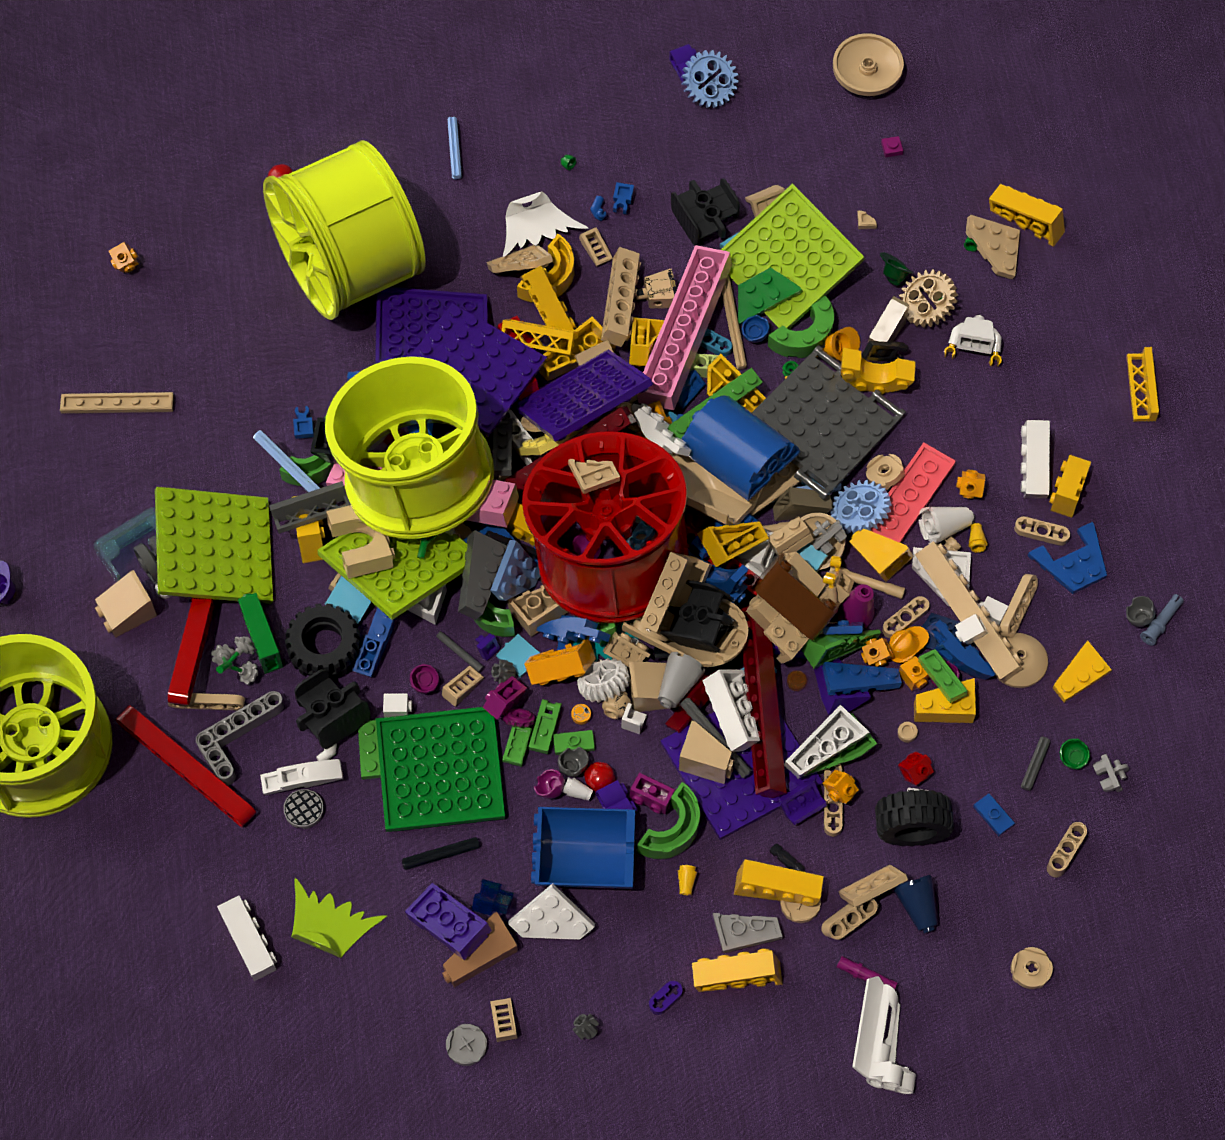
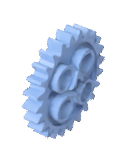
M704 50L703 54L698 52L696 57L692 56L690 58L691 61L685 63L688 67L683 68L686 74H683L681 78L686 79V81L681 84L687 85L684 92H690L688 98L693 96V103L700 101V107L704 103L706 108H709L711 104L715 108L717 103L722 106L724 104L723 100L727 103L729 97L734 96L732 91L737 90V87L733 85L739 82L734 79L738 75V73H733L736 66L730 67L732 60L727 62V55L721 58V52H718L716 55H714V50H711L709 54L707 50ZM708 63L713 64V66H714V70H713V71L710 70V69H708V66H707ZM718 69H721V72L717 76H715L709 83H707L703 88H698ZM695 74H699V75H700V77H701V81H700V82L695 79V77H694ZM719 77L725 79V84L719 82ZM706 88L712 90V95L706 93Z
M858 480L857 485L851 482L850 488L844 486L845 491H838L839 497H833L835 502H833L832 509L830 510L831 516L842 523V528L846 531V534H849L851 531L854 534L863 528L871 531L872 527L878 529L877 524H884L882 518L887 519V513L891 512V498L886 488H882L881 484L876 485L875 481L869 484L868 480H865L864 484H861L860 480Z

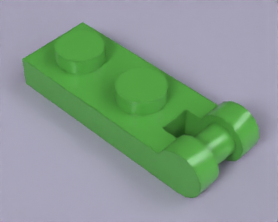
M542 699L530 740L529 750L548 754L562 703L556 702L553 704L549 703L548 700ZM546 710L553 711L552 714H548L545 712Z

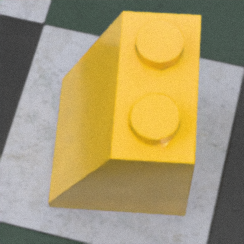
M864 528L861 531H856L849 541L860 556L885 582L914 557L906 545Z

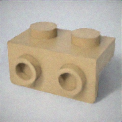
M614 632L603 650L605 654L613 659L621 660L627 667H629L630 661L643 662L645 657L649 658L651 655L647 651L648 647L639 641L637 644L632 642V638L624 632L621 635Z

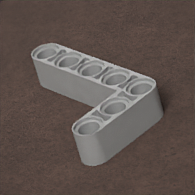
M268 692L197 735L196 743L199 751L214 775L227 786L234 783L236 775L221 748L280 714L284 709V703L279 692ZM274 700L279 701L276 705H270ZM257 710L262 711L259 715H253ZM240 720L245 721L242 725H236ZM223 730L228 731L225 735H219ZM206 740L211 741L206 746L201 745ZM214 756H220V759L217 761L211 760ZM225 771L230 772L226 777L221 776Z

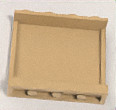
M670 552L640 625L658 633V630L669 631L675 616L668 611L669 605L681 607L687 603L692 587L687 585L686 581L694 580L705 583L712 564L693 556Z

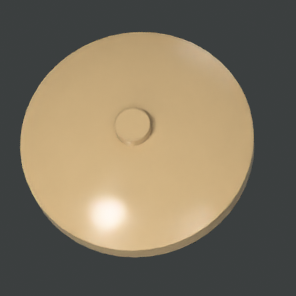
M866 33L849 37L838 46L833 58V72L837 81L848 91L863 96L880 95L894 88L901 79L904 66L903 57L898 47L889 39L876 34Z

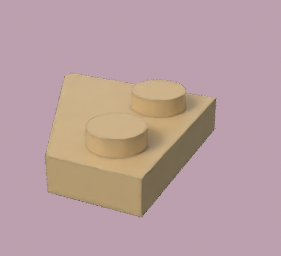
M575 459L568 460V465L583 494L620 481V476L612 461L597 462L595 460H587V463L575 462Z

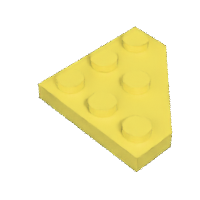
M585 424L582 429L573 431L561 441L554 442L546 434L534 440L532 438L522 442L523 446L517 450L520 456L542 455L582 432L588 426Z

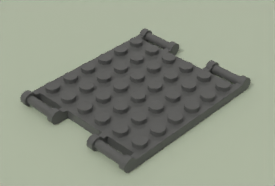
M818 345L752 413L799 447L800 454L791 461L800 468L795 473L794 478L798 481H803L817 492L821 499L825 500L904 417L906 411L902 408L899 409L887 400L877 389L868 398L850 383H847L841 377V364L824 352L823 348ZM819 356L820 358H822L825 362H827L837 371L834 372L833 370H831L829 367H827L825 364L819 361L817 357ZM877 400L884 407H886L888 410L894 413L895 416L893 417L874 402Z

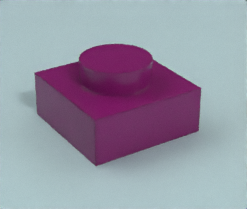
M899 136L881 140L885 158L903 155Z

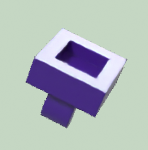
M491 633L486 637L480 635L475 639L479 643L477 649L481 657L486 661L500 649L495 636Z

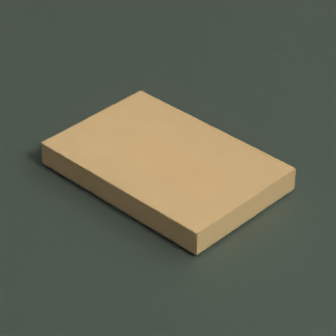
M888 865L839 890V894L843 900L857 907L908 879L905 873L892 865Z

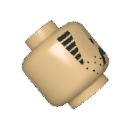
M625 691L620 692V696L615 694L613 699L608 698L606 702L603 701L602 708L604 714L612 719L623 717L627 704L631 703L630 698L627 696L628 694Z

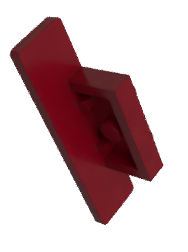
M712 669L708 675L703 674L679 702L680 707L665 723L668 728L680 733L692 720L681 706V702L686 698H690L699 710L706 704L710 698L705 691L702 680L718 671L717 669Z

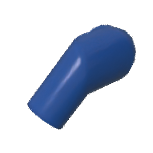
M596 196L590 208V211L597 220H603L606 217V211H603L601 208L604 202V198L601 196Z

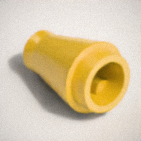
M974 523L970 526L968 546L972 552L980 553L986 549L987 541L982 525Z
M680 865V869L677 870L679 894L690 896L692 895L697 875L696 867Z

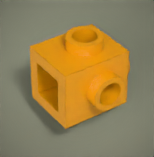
M125 242L109 250L112 257L111 263L116 270L128 273L133 271L135 266L139 264L134 248L131 249Z
M975 470L962 471V476L957 478L956 488H959V495H963L965 498H982L985 474H980Z
M876 638L865 642L866 646L861 647L863 650L861 656L864 662L870 666L881 667L887 663L886 660L894 657L885 638L879 640Z
M836 769L822 783L829 792L828 796L833 801L845 804L859 790L854 784L855 780L852 776Z

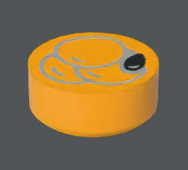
M585 704L574 706L571 712L572 720L579 725L588 723L591 718L590 708Z

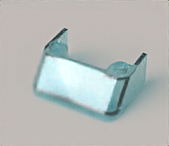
M155 507L146 509L95 541L94 549L96 554L116 582L121 577L111 561L119 555L121 548L149 531L156 529Z

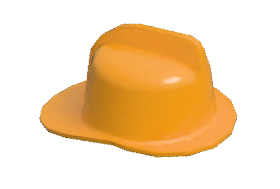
M845 327L826 338L823 351L827 352L832 358L842 361L843 348L859 350L860 337L858 332L852 327Z
M913 626L892 634L889 646L894 657L890 659L896 663L910 660L928 643L929 634L927 630L920 626Z

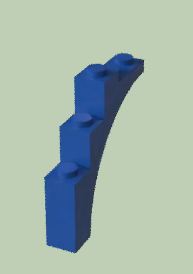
M688 550L689 556L699 558L698 556H696ZM712 565L705 583L716 586L729 594L731 598L727 600L732 603L736 601L740 603L746 597L745 591L748 587L744 582L748 578L745 575L749 569L744 565L734 570Z

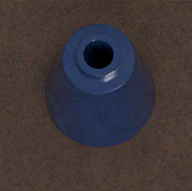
M923 876L920 879L911 880L894 887L895 894L918 931L923 930V933L935 930L934 926L938 925L932 876Z

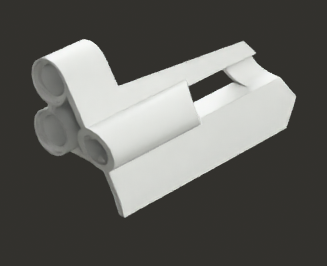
M879 976L868 978L853 1068L866 1077L867 1083L873 1087L903 1094H913L916 1074L910 1071L908 1067L895 1064L900 1010L898 995L891 986L883 984ZM890 1005L892 1013L888 1037L883 1040L888 1007Z

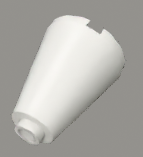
M925 507L919 512V514H922V519L919 520L921 534L930 543L933 541L936 543L943 541L972 525L974 520L973 512L967 507Z

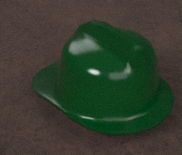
M885 252L880 253L881 258L885 261L883 274L890 283L898 286L906 280L910 273H914L898 258Z

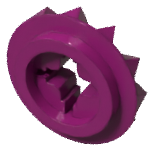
M511 709L503 715V721L507 725L520 728L533 725L535 716L525 709Z

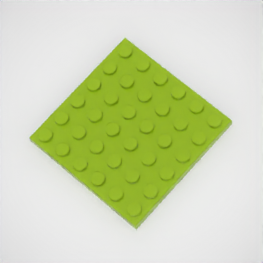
M793 183L721 249L730 252L732 267L728 275L737 285L771 267L801 287L802 293L764 313L778 328L783 325L787 329H790L811 310L812 304L826 296L865 260V257Z
M156 487L158 595L238 601L245 594L257 593L260 603L271 604L273 602L268 498Z
M361 532L341 535L317 550L318 555L393 620L463 573L466 561L465 552L467 551L468 544L456 534L451 536L448 533H443L428 544L425 559H419L417 555L421 543L420 538L404 539L388 536L390 541L389 548H393L395 553L393 568L349 579L343 566L342 552L368 545L373 540L370 535Z

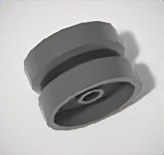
M156 535L148 539L150 550L143 543L133 547L140 566L154 584L158 582Z

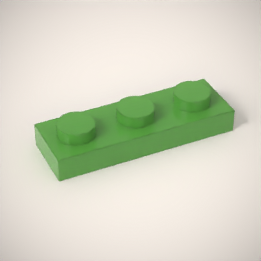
M936 649L919 656L918 662L950 703L967 695V689Z
M371 720L358 729L362 779L381 778L376 720Z

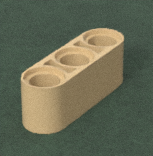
M1072 823L1047 865V872L1050 876H1062L1087 834V828L1083 823ZM1072 831H1078L1081 836L1073 835ZM1062 847H1069L1072 852L1067 853ZM1052 863H1059L1062 868L1057 869Z
M874 899L868 900V907L865 911L863 910V904L857 907L847 904L822 924V933L832 939L843 938L876 913L878 909L877 902ZM849 913L852 914V919L850 922L847 921V916ZM833 925H836V932L832 934L831 928Z

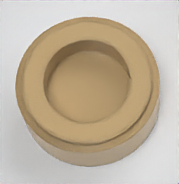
M904 722L899 726L897 734L901 741L909 743L916 739L918 729L915 724Z

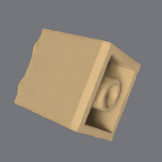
M134 570L130 571L95 599L97 614L100 618H105L106 622L103 624L108 633L112 632L115 638L157 616L152 601Z
M629 662V683L633 710L644 712L668 709L663 707L658 700L666 663Z
M692 721L680 754L679 771L725 784L726 778L730 779L733 771L734 760L731 759L732 752L697 722Z

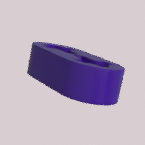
M677 981L666 983L650 998V1011L656 1015L665 1013L681 998V984ZM669 988H678L677 995L672 993L669 997H667V995L670 992ZM664 998L662 1008H654V1001L660 1002Z

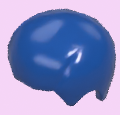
M755 315L743 322L741 331L747 341L759 343L768 337L770 326L766 318Z

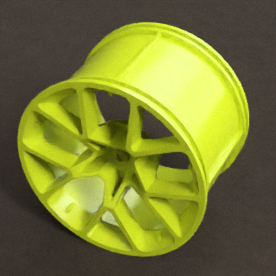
M361 140L356 144L348 146L346 149L279 178L275 176L265 178L263 182L264 200L277 241L303 292L325 318L333 320L338 317L340 310L415 275H419L424 271L426 262L424 245L412 208L392 169L383 156L369 142Z

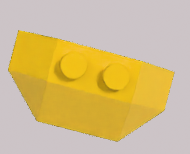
M722 354L707 367V395L709 397L741 375ZM755 388L737 402L750 412H753L766 397Z

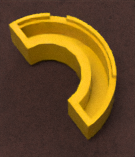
M557 234L548 245V253L551 254L554 263L553 268L548 272L550 276L548 280L551 286L555 285L559 293L557 297H559L569 288L573 281L574 256L567 240ZM521 280L517 285L518 298L533 302Z
M843 348L841 376L847 383H850L859 391L874 392L877 389L881 394H884L885 392L905 390L914 382L915 361L897 358L890 363L877 364L865 360L861 356L862 351Z

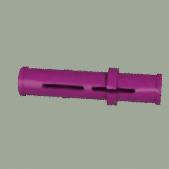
M844 956L841 957L836 967L853 975V978H859L866 982L868 978L879 976L883 984L891 986L894 990L898 983L864 967L862 963L859 962L858 964Z

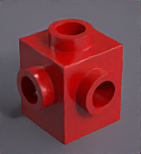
M916 751L909 754L905 760L898 764L905 780L914 785L926 780L934 772L931 767L932 762L930 758Z

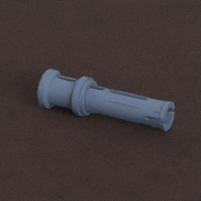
M1174 594L1158 617L1149 624L1147 630L1140 634L1141 639L1146 644L1155 645L1157 637L1165 632V625L1184 602L1181 596L1176 602L1179 595Z

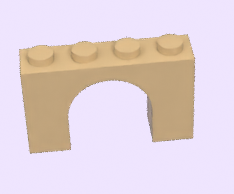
M351 505L326 511L332 537L361 532L373 538L366 546L342 552L343 566L348 579L393 568L395 553L393 548H389L390 541L387 535L381 534L364 524L355 514Z
M797 551L785 553L782 560H786L792 565V575L818 597L826 585L823 583V578ZM758 594L749 602L750 606L746 610L764 630L779 614Z

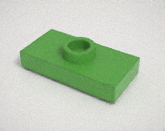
M512 726L502 759L503 762L522 767L532 728Z
M592 730L553 734L555 755H560L567 748L576 749L581 747L586 752L595 751Z

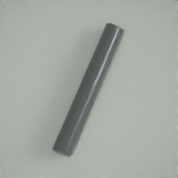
M442 631L437 634L436 637L477 672L480 673L484 669V666Z

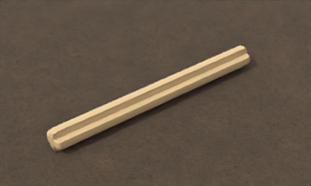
M728 275L722 289V296L736 368L740 370L745 369L747 364L730 277Z

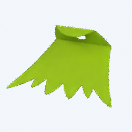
M295 878V917L291 937L342 958L346 951L362 935L387 917L383 915L361 920L364 911L350 917L352 903L346 902L335 909L331 893L327 894L318 904L315 891H312L310 898H308L304 888Z

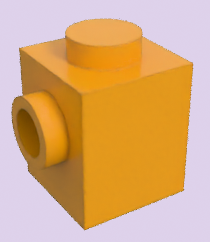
M916 656L900 665V677L911 691L916 688L921 689L928 683L929 675L918 662Z

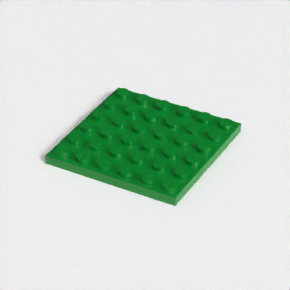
M483 707L376 718L386 832L505 819L495 718Z

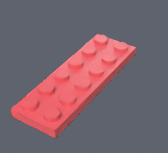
M923 442L905 468L904 477L893 485L888 492L892 504L890 506L891 512L887 513L888 518H882L884 524L878 523V529L872 527L871 531L901 543L920 516V510L927 506L954 467L956 461Z

